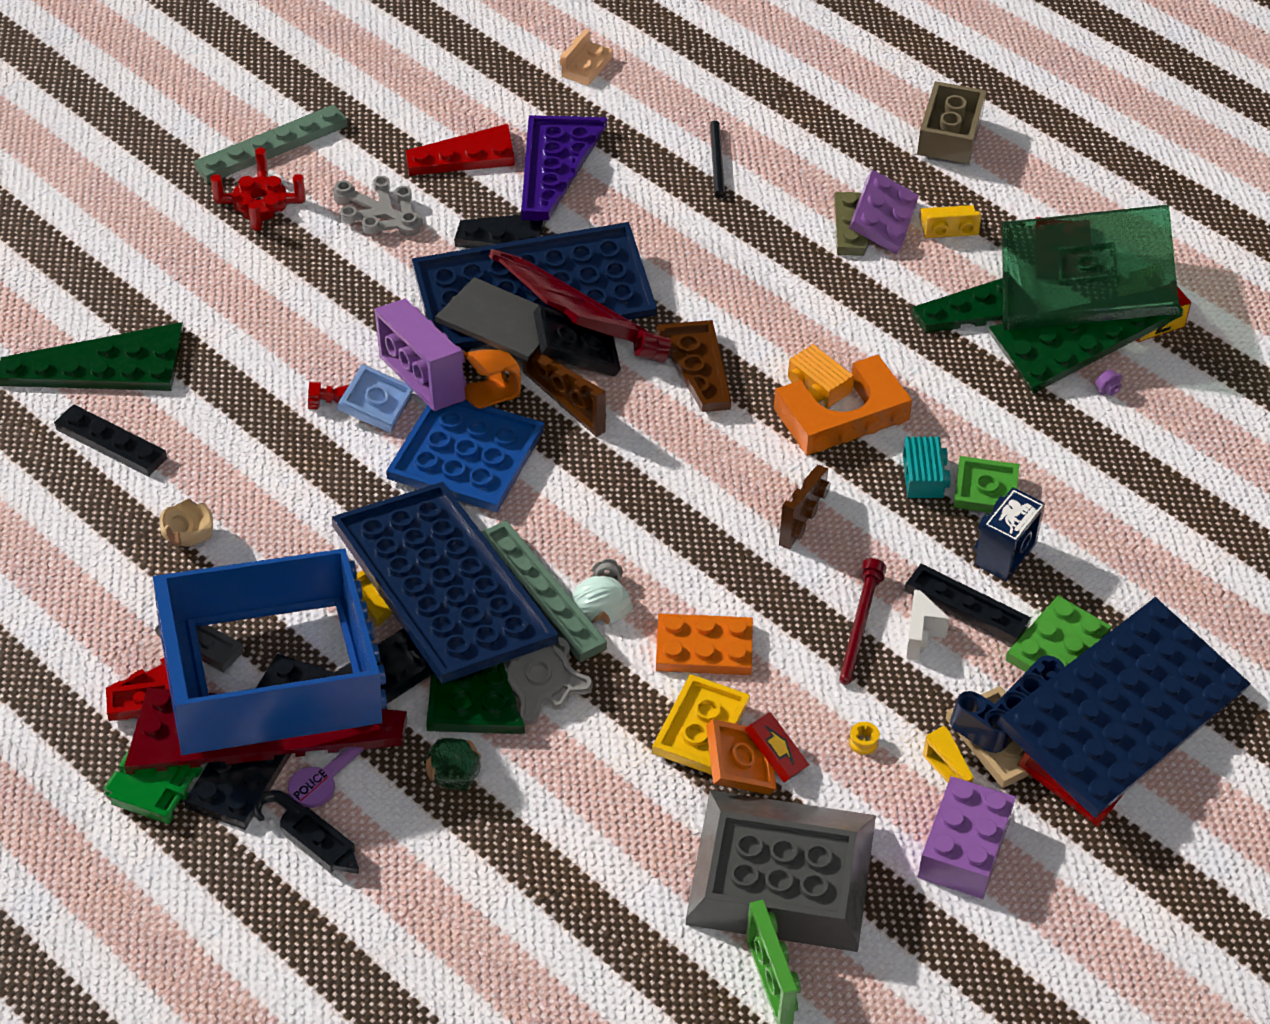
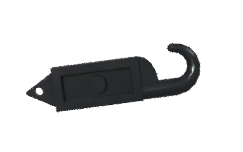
M278 790L264 792L256 799L253 806L254 816L259 821H264L265 817L261 811L262 807L268 802L278 803L286 810L280 819V829L283 835L330 873L334 870L359 873V867L354 852H356L355 844L310 808L302 806L289 794Z

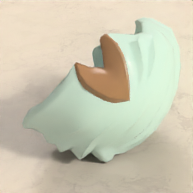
M605 575L592 576L582 581L572 595V600L591 623H595L598 620L604 621L605 624L614 623L628 615L633 609L631 597L619 581Z

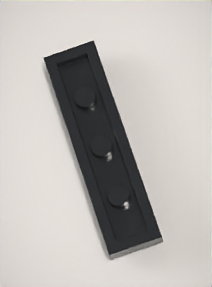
M75 404L54 422L57 431L148 477L167 459L166 450Z
M922 563L905 584L906 592L914 595V590H919L938 608L1012 645L1017 642L1030 626L1032 617Z

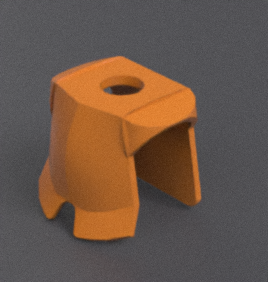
M484 349L467 353L463 351L464 358L471 363L480 375L487 376L485 381L467 384L464 388L465 400L474 407L482 409L520 397V367L510 353L499 349ZM505 371L509 372V380L505 375Z

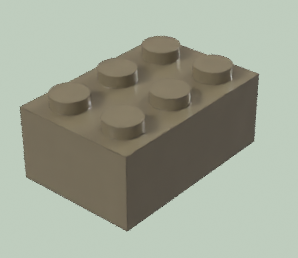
M935 81L920 129L917 155L969 164L983 116L987 90Z

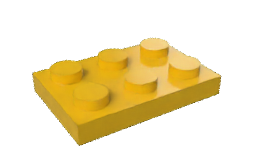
M690 674L652 745V754L712 775L706 725L712 719L739 724L750 702V694Z

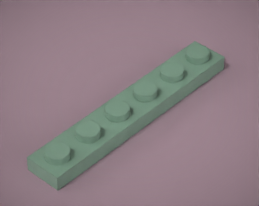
M333 104L195 160V170L209 184L211 183L210 178L212 175L218 174L221 178H224L255 165V150L257 148H264L267 159H270L347 127V118Z
M507 520L481 532L557 631L558 636L569 643L570 651L580 663L607 649L605 638Z

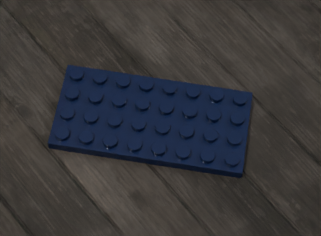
M629 222L411 258L425 317L431 320L435 327L442 333H445L448 339L456 346H459L461 350L488 344L435 322V316L474 277L538 305L557 310L542 301L504 265L492 260L489 257L492 249L524 258L628 320L657 315V306Z
M443 482L332 516V527L442 684L558 643L557 631Z
M1154 597L1002 715L997 725L1096 818L1246 691L1251 683L1158 598Z

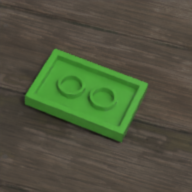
M1058 595L1008 650L1005 660L1026 672L1038 658L1048 655L1058 658L1066 667L1111 631L1112 626Z
M763 899L750 902L746 935L749 950L776 1023L793 1024L794 1012L798 1011L796 996L797 993L801 992L798 975L795 971L790 972L787 964L789 962L788 949L785 942H779L776 935L778 926L774 913L767 911Z

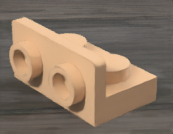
M585 29L579 37H575L572 45L561 54L562 77L589 86L613 58V49L590 42V30Z

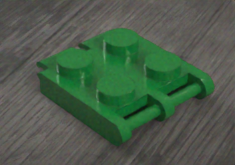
M127 751L118 765V768H120L119 772L114 771L103 788V791H105L104 795L110 798L111 805L165 824H170L174 818L173 811L180 800H185L188 795L187 789L194 777L200 776L202 768H190L188 764L169 766L167 771L157 772L156 768L135 770V774H126L124 765L128 755Z

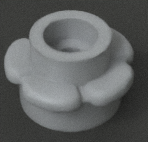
M613 559L598 561L592 568L593 576L605 575L617 581H620V577L623 574L621 565H617V562Z

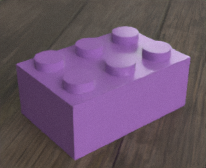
M951 776L921 856L918 878L984 899L1011 820L1016 796Z

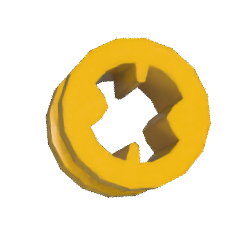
M869 722L856 723L850 731L849 745L851 749L861 755H869L877 750L880 737L878 728ZM860 735H863V741L858 739ZM869 736L870 741H865V737Z

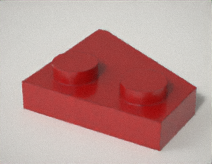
M164 658L160 659L161 665L147 672L141 669L131 674L128 679L118 681L106 687L107 716L109 721L139 718L147 687L170 689Z

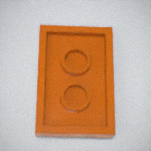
M658 613L656 671L751 675L753 617Z

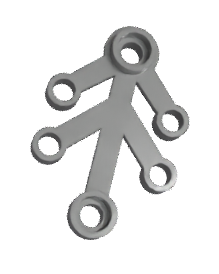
M377 176L373 180L374 190L378 193L379 202L355 191L354 186L346 180L337 182L333 188L334 201L337 204L348 205L355 202L368 208L356 210L354 206H344L340 210L342 222L351 224L362 220L363 231L367 234L399 229L402 235L413 236L418 234L423 226L422 216L412 211L410 202L412 200V193L408 186H399L395 190L396 201L401 205V212L392 208L389 195L390 180L386 176ZM387 217L390 220L378 221L377 218Z

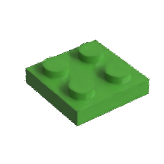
M960 456L953 508L992 513L994 505L1000 496L1005 497L1012 487L1017 489L1020 464Z

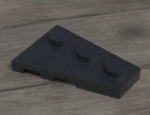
M521 215L460 220L454 238L455 246L477 248L541 237L546 220H521Z

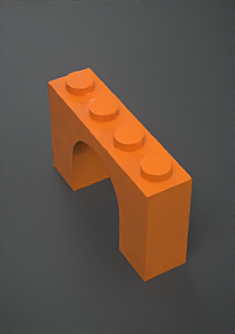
M878 354L853 362L852 374L854 375L853 387L865 403L856 410L839 412L823 407L814 399L802 380L775 389L774 410L806 456L910 420L912 399Z

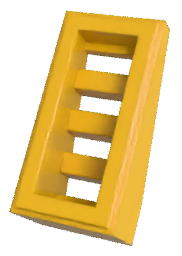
M944 725L926 735L923 757L948 783L950 777L953 776L973 783L974 777L948 728Z

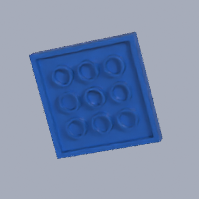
M467 400L437 411H433L427 405L386 470L387 479L418 489L443 482L457 501L498 513L542 436L544 422L490 406L478 409Z

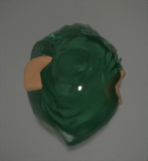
M441 738L436 740L424 759V765L430 780L435 781L439 786L446 789L466 791L480 772L481 754L477 752L476 747L470 740Z

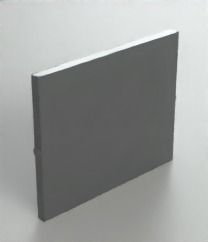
M475 277L435 316V322L525 361H528L540 348L533 314L538 304Z

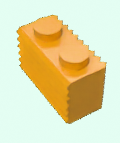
M812 343L810 347L808 346L807 349L789 359L788 378L791 383L802 380L814 399L820 402L821 405H824L825 408H829L853 392L854 375Z

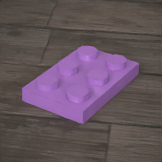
M872 169L867 176L849 229L897 254L902 247L919 195Z

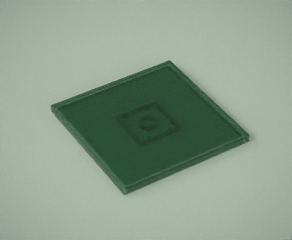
M1168 204L1002 222L1004 331L1179 314Z

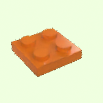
M712 719L706 725L713 784L766 795L773 793L776 790L774 769L745 731V728L748 726Z

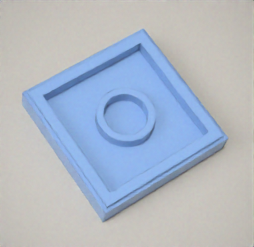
M362 364L338 402L337 410L391 433L414 391L406 383Z

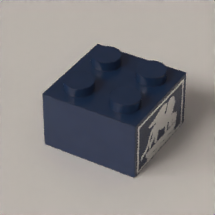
M1014 487L1005 497L1000 496L990 516L985 515L979 523L978 531L980 532V537L974 547V551L977 552L975 566L1007 582L1037 544L1045 503Z

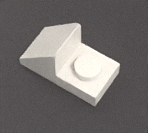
M914 590L906 659L919 660L921 648H927L928 637L946 638L950 621L948 616L919 590Z

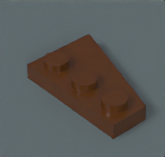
M817 464L804 479L801 490L797 488L793 492L792 501L786 500L782 505L779 546L791 549L795 540H800L803 537L808 518H814L820 498L825 499L831 485V482L827 481L829 468Z

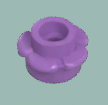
M1113 369L1103 372L1095 381L1098 392L1101 395L1106 393L1109 396L1114 395L1121 389L1122 384L1120 381L1123 377Z

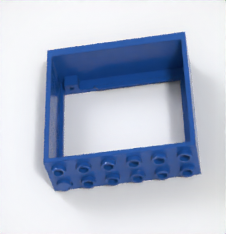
M346 548L153 576L158 625L181 755L382 723V709H387L385 690L381 689V685L386 684L385 670L383 664L377 665L380 662L378 644L371 643V641H374L372 622L365 621L368 620L366 601H360L363 598L360 580L354 581V579H357L356 565L354 560L349 561ZM336 606L353 671L352 674L209 696L196 627Z

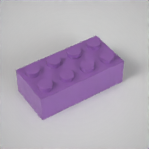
M406 298L375 308L380 358L433 411L464 401V388L467 386V382L463 374L462 363H464L465 358L461 348L453 344L445 333L437 329L434 323L428 320Z

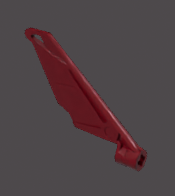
M494 249L490 251L489 257L492 260L504 265L542 301L565 313L575 324L633 342L634 355L659 363H664L668 358L671 347L669 338L648 332L522 257Z

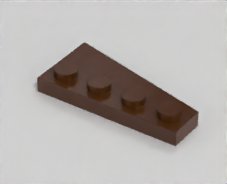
M713 320L656 325V334L670 339L669 356L701 411L731 410V397Z
M536 351L528 361L522 359L523 373L595 437L605 433V390L551 358L542 355L539 351Z

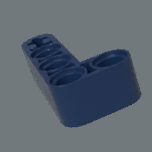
M1046 655L1038 658L995 704L976 692H962L957 698L950 718L952 728L985 751L991 753L1003 751L1013 739L997 725L1001 716L1065 667L1064 664L1054 656Z

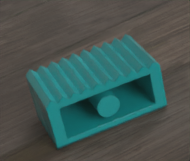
M905 437L902 458L907 498H944L945 488H950L951 474L950 470L944 469L948 462L947 448L941 447L940 437Z

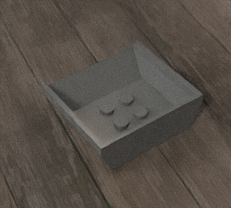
M710 790L686 914V925L747 935L749 903L763 899L767 911H772L775 915L778 932L776 933L778 940L858 952L876 815Z

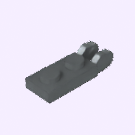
M158 625V626L155 628V631H156V634H157V635L160 637V639H161L160 631H159V625ZM209 625L196 627L202 661L224 673L244 652L243 645L213 627Z

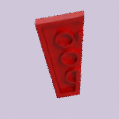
M508 123L406 150L409 176L515 166Z

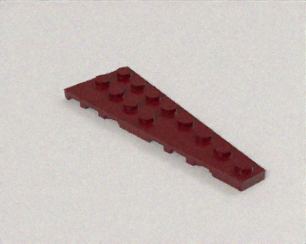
M147 687L124 767L126 774H135V770L156 768L157 772L167 771L169 766L189 764L190 768L201 767L204 763L216 761L235 764L272 760L274 755L295 753L296 757L306 756V752L328 750V753H338L340 749L347 747H363L366 750L402 746L407 724V711L382 709V723L181 755L170 689Z

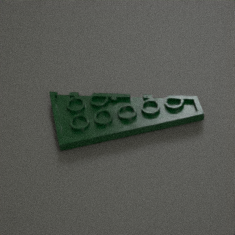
M183 322L1 357L0 386L172 391L184 334Z

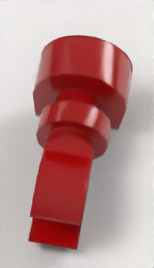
M309 381L308 409L318 410L320 400H326V403H332V401L338 403L349 385L333 389V386L321 388V382Z

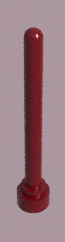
M876 558L865 559L860 570V576L864 584L839 677L842 685H849L852 682L875 587L885 577L886 564Z

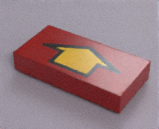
M771 712L745 728L747 734L784 783L810 765Z

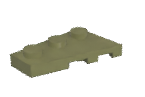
M834 193L837 255L864 256L871 241L849 229L861 193Z

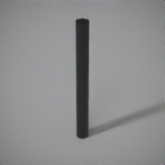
M712 121L710 122L714 196L716 198H723L725 196L721 130L720 123Z

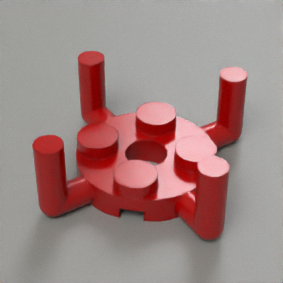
M261 147L255 150L257 177H241L232 193L223 192L220 175L215 174L210 178L214 202L217 204H233L236 212L243 213V217L250 220L251 228L254 231L261 230L263 220L273 218L274 213L278 210L282 212L287 204H302L306 200L303 175L296 174L293 176L294 193H286V189L279 177H268L266 150ZM258 197H264V198L261 199V200H256V199H255V198H258Z

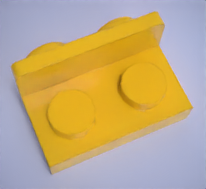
M974 205L920 208L919 218L925 238L979 235L982 216L980 211H975Z

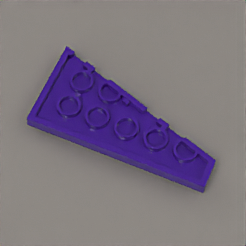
M529 115L521 220L549 221L606 129L607 117Z

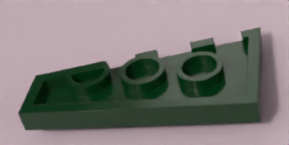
M1009 275L912 307V316L925 333L960 329L962 324H972L977 327L985 326L987 321L1001 320L1002 323L1014 321L1017 317L1038 316V310Z

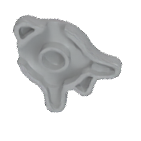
M554 645V648L546 647L512 659L506 671L512 693L521 702L519 714L524 725H533L537 722L541 708L545 703L550 704L555 710H561L571 695H585L592 690L593 683L591 678L575 671L562 650Z

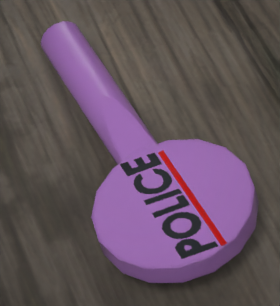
M347 747L323 769L320 767H307L295 772L289 779V795L302 806H307L308 808L320 807L329 802L335 791L333 777L364 750L363 747Z

